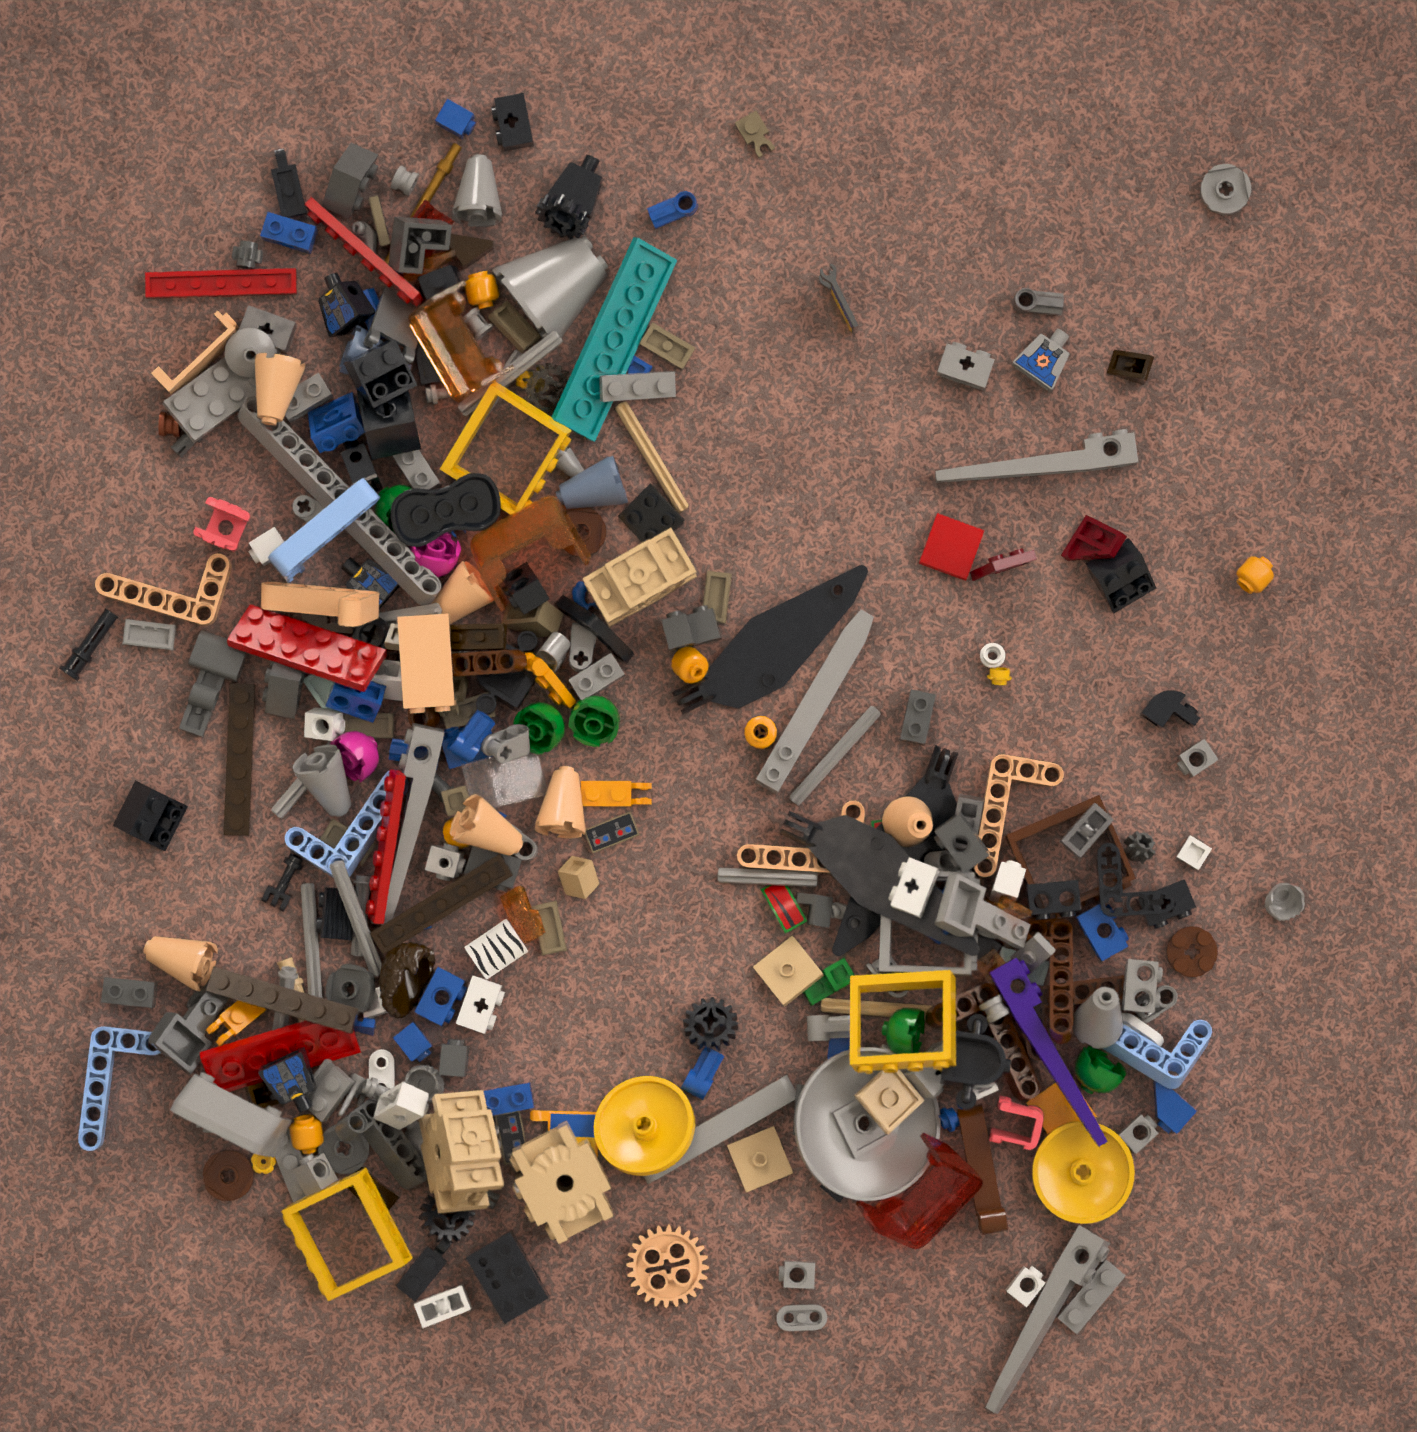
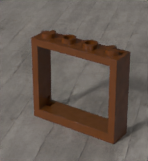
M1100 795L1005 835L1016 862L1021 864V868L1026 869L1023 878L1026 885L1035 883L1017 841L1082 814L1093 803H1096L1107 813ZM1111 823L1105 829V833L1109 842L1116 845L1120 851L1121 870L1124 874L1122 876V887L1126 889L1132 886L1131 881L1136 879ZM1117 878L1104 885L1114 887L1117 883ZM1098 887L1080 894L1081 908L1086 906L1085 900L1092 897L1095 902L1099 900ZM1038 894L1034 898V904L1037 908L1044 909V903L1040 894ZM1073 897L1061 902L1063 906H1070L1073 902ZM1060 913L1050 914V919L1060 917Z

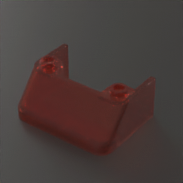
M924 1132L920 1137L929 1149L926 1157L932 1166L901 1198L892 1196L879 1200L875 1207L860 1200L855 1203L873 1232L912 1249H920L926 1246L983 1185L979 1174L947 1143Z

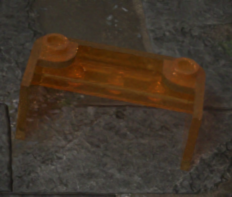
M464 280L431 297L408 316L413 332L450 396L456 402L469 398L515 369L513 365L504 369L501 361L492 356L485 358L461 316L465 309V299L458 292V290L466 285Z
M546 495L494 523L487 529L481 530L471 539L470 549L481 578L501 612L506 609L508 603L498 585L503 582L506 576V568L501 560L545 536L548 543L556 549H564L573 544L584 565L586 566L590 563L591 555L560 500L555 496Z

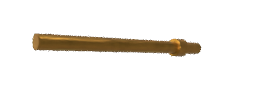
M453 143L445 158L439 161L436 167L438 170L409 218H418L423 213L425 206L429 205L446 174L449 175L454 168L452 164L461 151V146ZM390 251L384 259L387 264L389 263Z

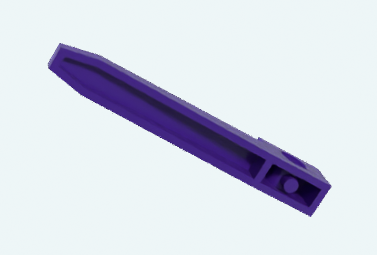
M1016 957L988 972L999 993L1002 994L1003 1000L1007 1007H1009L1013 1018L1096 1145L1099 1147L1108 1142L1033 1008L1041 1003L1039 997L1043 994L1037 983L1031 984L1027 977L1030 971L1024 960L1018 961ZM1014 979H1020L1024 984L1022 992L1018 994L1014 993L1010 988V984Z

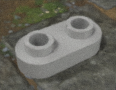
M818 1304L785 1305L778 1310L776 1320L778 1326L785 1331L819 1330L827 1322V1313ZM812 1312L819 1314V1319L815 1322L809 1318ZM787 1313H791L794 1316V1320L790 1323L784 1320V1316Z

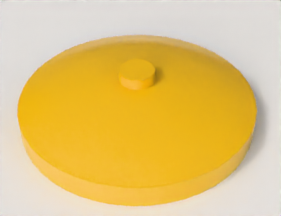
M654 1076L635 1077L617 1085L602 1100L594 1120V1137L601 1154L614 1168L636 1176L657 1174L676 1164L687 1152L695 1132L694 1111L686 1095L672 1082Z
M1075 1121L1064 1124L1050 1132L1040 1143L1035 1153L1032 1164V1180L1035 1191L1049 1211L1069 1222L1086 1224L1104 1220L1116 1213L1124 1205L1131 1193L1135 1175L1131 1152L1122 1138L1104 1125L1098 1124L1108 1142L1099 1147L1082 1122Z

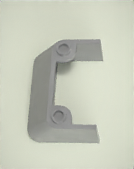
M201 1072L200 1075L194 1074L174 1100L170 1111L252 1153L275 1157L293 1120L281 1117L282 1112L268 1105L267 1109L260 1108L218 1087L217 1084L213 1083L215 1078L204 1072Z

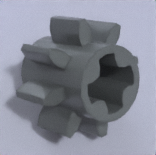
M240 241L239 247L233 246L231 258H233L232 260H237L236 266L244 269H255L256 263L262 264L263 252L258 250L259 244L250 241Z
M1135 831L1132 836L1129 835L1124 841L1125 845H1127L1124 852L1131 861H1140L1143 864L1156 853L1151 849L1156 843L1147 833Z

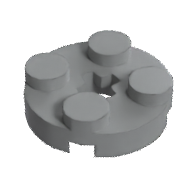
M1232 164L1217 165L1208 171L1200 185L1201 199L1211 212L1220 215L1237 213L1246 205L1251 195L1249 177L1244 171L1242 172ZM1222 183H1226L1227 187H1232V191L1228 194L1229 196H1224L1223 193L1219 192V189L1222 188Z

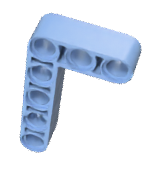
M364 478L360 479L268 556L269 561L287 583L294 580L293 577L297 573H302L305 570L303 563L371 508L380 499L379 495Z
M389 771L383 776L335 849L300 827L290 828L286 832V845L294 853L331 877L333 875L330 870V864L338 860L343 861L350 877L377 838V829L382 824L383 816L380 814V809L376 808V804L379 800L386 797L384 781L386 776H389ZM407 778L405 779L403 798L409 789ZM373 820L371 829L362 830V825L365 821ZM298 835H302L304 837L303 842L298 846H294L293 839ZM352 841H359L357 850L348 851V846ZM317 849H324V855L320 859L313 858V854Z
M1194 1021L1172 1053L1123 1024V1031L1117 1042L1102 1049L1164 1087L1175 1089L1183 1083L1206 1049L1212 1034V1027L1207 1021ZM1194 1033H1199L1203 1035L1204 1038L1196 1037ZM1125 1044L1132 1045L1134 1049L1127 1048ZM1181 1052H1187L1191 1056L1186 1057L1183 1054H1181ZM1146 1058H1154L1156 1062H1150ZM1168 1071H1174L1178 1075L1173 1076Z
M104 1026L98 1027L92 1032L78 1136L79 1145L84 1150H96L104 1142L115 1051L145 1055L161 1054L159 1050L153 1051L148 1046L151 1031ZM103 1030L107 1031L110 1035V1041L106 1045H102L98 1041V1035ZM128 1033L135 1037V1044L131 1048H127L123 1043V1038ZM98 1056H103L107 1061V1066L104 1070H98L95 1066V1059ZM96 1081L101 1082L104 1086V1091L99 1096L95 1095L91 1088L92 1084ZM93 1106L97 1107L101 1112L100 1118L97 1121L91 1120L88 1115L89 1109ZM93 1132L96 1134L97 1143L95 1146H89L86 1143L85 1137L87 1133Z

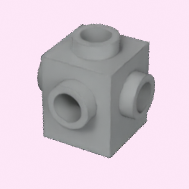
M444 843V846L432 845L425 870L436 873V878L446 881L459 877L460 873L463 874L467 859H464L465 852L458 851L459 847ZM446 859H448L449 865L446 864Z

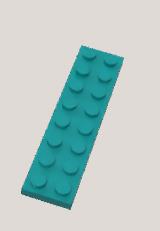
M633 237L552 415L554 421L568 427L578 435L595 442L613 401H600L599 376L626 374L676 265L677 259L640 238Z

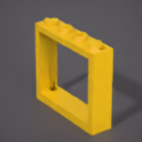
M494 382L487 389L440 470L456 480L470 473L457 464L498 396L559 434L518 503L499 492L501 509L517 518L521 513L526 515L533 504L530 500L534 492L538 494L545 485L546 481L543 480V477L547 471L551 473L559 461L556 459L557 454L560 450L564 452L572 440L568 437L572 430L554 421L552 417L501 384Z
M951 970L850 976V1065L855 1072L872 1074L873 1071L883 1070L885 1073H896L898 1069L919 1072L923 1068L933 1067L935 1070H942V1068H948V1066H956V977ZM943 988V1052L861 1056V993Z
M367 1168L351 1174L319 1192L297 1200L281 1211L285 1225L291 1229L295 1237L294 1240L297 1248L303 1252L309 1271L314 1273L318 1281V1288L328 1301L392 1272L413 1259ZM353 1185L392 1261L337 1287L299 1211Z

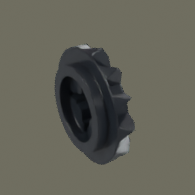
M379 617L363 625L355 626L352 638L385 649V640L389 631L388 623ZM375 630V634L378 635L379 640L372 639L370 642V638L367 637V635H365L364 633H373Z

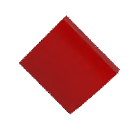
M937 513L919 564L966 581L985 530Z

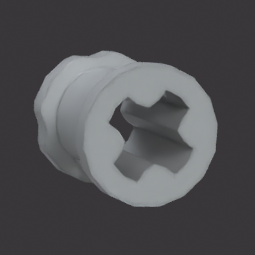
M477 307L461 319L462 324H466L474 333L476 341L483 338L494 327L491 323L488 324Z

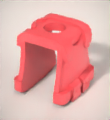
M209 497L205 504L212 507L214 512L205 531L195 527L193 533L207 543L235 552L251 515L237 505H230L225 500ZM230 521L233 524V531L229 535L220 533L219 525L221 522Z
M1000 1095L997 1105L999 1110L1036 1119L1031 1138L991 1128L989 1141L997 1144L1005 1141L1024 1146L1023 1149L1026 1150L1034 1149L1038 1144L1043 1125V1110L1035 1105H1029L1028 1107L1014 1103L1010 1097Z

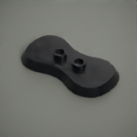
M469 473L460 477L449 486L440 489L414 488L406 490L399 494L392 503L391 522L394 532L405 545L420 547L431 543L439 536L450 531H481L487 529L497 521L500 515L501 500L495 482L489 476L481 473Z

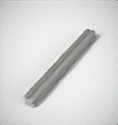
M552 331L458 404L460 412L464 416H469L475 411L492 383L497 382L504 387L509 385L563 342L561 336L556 331Z
M870 706L794 790L789 797L794 804L800 805L879 718L881 713L874 706Z
M335 861L330 864V870L368 970L374 976H379L382 961L370 934L343 861Z
M313 883L301 884L308 994L322 998L318 932H316L315 885Z

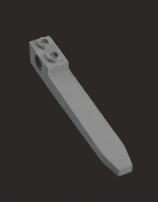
M1127 429L1113 431L1112 436L1103 437L1102 433L1087 435L1088 439H1084L1082 442L1083 450L935 471L936 483L1089 472L1137 465L1139 461L1134 432L1128 433ZM1113 444L1117 450L1116 455H1106L1103 451L1104 445Z
M860 610L843 629L760 771L755 783L777 795L865 644L874 616Z
M413 723L412 729H407L404 743L408 744L406 754H401L399 768L402 769V773L406 777H411L395 847L384 924L393 919L433 785L444 737L443 729ZM418 746L427 748V754L423 758L414 756V750Z
M1080 1225L1077 1227L1052 1270L992 1391L986 1405L987 1409L996 1414L1000 1412L1075 1283L1085 1287L1087 1283L1090 1284L1094 1280L1097 1273L1095 1270L1100 1261L1103 1262L1109 1254L1110 1249L1108 1247L1110 1243ZM1087 1251L1089 1259L1086 1263L1081 1264L1079 1256L1082 1252Z

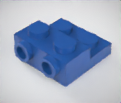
M353 391L308 412L311 439L320 453L332 451L339 444L346 441H354L361 434L365 433L357 398Z

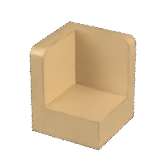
M571 856L558 870L566 895L586 899L599 885L592 860Z

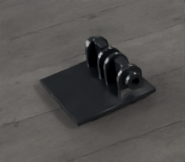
M651 483L618 515L620 520L642 543L669 528H672L674 532L685 521Z

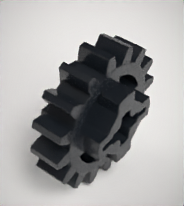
M552 193L551 196L545 194L544 198L540 199L535 214L539 215L537 220L544 222L543 227L552 229V234L559 233L561 238L566 235L569 239H573L574 236L580 238L581 234L584 235L590 221L586 217L588 213L581 211L582 205L574 204V199L572 198L567 200L563 194L561 197H558L555 193Z
M711 997L710 1002L706 1003L705 999L702 998L701 1005L698 1006L693 1003V1011L686 1010V1017L688 1019H683V1025L686 1027L684 1033L685 1036H690L689 1043L691 1045L697 1042L698 1050L706 1046L707 1052H711L712 1047H716L718 1051H721V1044L729 1046V1038H736L735 1030L739 1028L738 1022H736L738 1020L737 1013H732V1005L724 1007L723 999L719 1003H715L714 997ZM711 1018H713V1024L709 1031V1023H711Z
M432 1193L433 1197L428 1195L424 1199L426 1203L420 1206L424 1213L419 1215L420 1220H425L421 1228H428L430 1230L427 1236L436 1235L437 1243L442 1238H445L446 1244H449L452 1238L458 1242L461 1239V1235L466 1236L469 1233L467 1228H471L474 1225V1222L469 1219L475 1216V1212L466 1210L446 1212L447 1216L443 1215V1213H438L437 1208L432 1210L433 1205L436 1203L434 1193ZM462 1221L461 1226L454 1230L455 1223Z

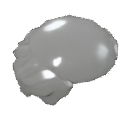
M1287 882L1279 883L1266 896L1265 909L1278 921H1289L1290 918H1295L1296 915H1300V912L1303 911L1305 905L1304 893L1298 886Z
M417 1065L406 1074L405 1083L429 1093L427 1102H432L434 1094H443L444 1078L439 1075L438 1070L434 1069V1067Z

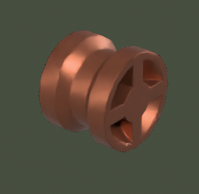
M161 411L158 424L159 436L165 437L167 434H171L174 437H180L181 427L171 414Z

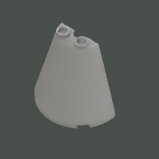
M585 235L582 238L574 237L573 239L499 265L491 270L500 284L511 294L533 323L542 339L552 331H556L562 338L608 276L605 271L608 265L600 255L597 258L591 251L593 245Z

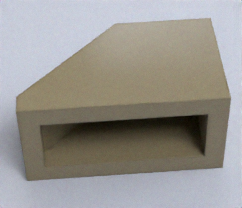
M548 601L525 615L519 607L514 609L512 604L508 603L501 623L506 624L508 629L521 633L531 631L538 638L549 637L553 632H558L563 613Z

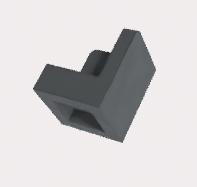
M798 893L797 903L809 905L807 924L829 928L833 897Z

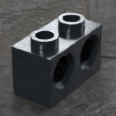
M527 562L501 577L505 584L502 587L503 592L513 608L517 609L519 607L524 615L550 599Z
M1078 880L1026 885L1028 915H1035V920L1050 919V914L1060 913V918L1076 916L1075 911L1081 910ZM1063 892H1069L1073 896V902L1070 906H1063L1060 903L1059 898ZM1038 894L1046 896L1048 904L1044 909H1039L1034 904V898Z

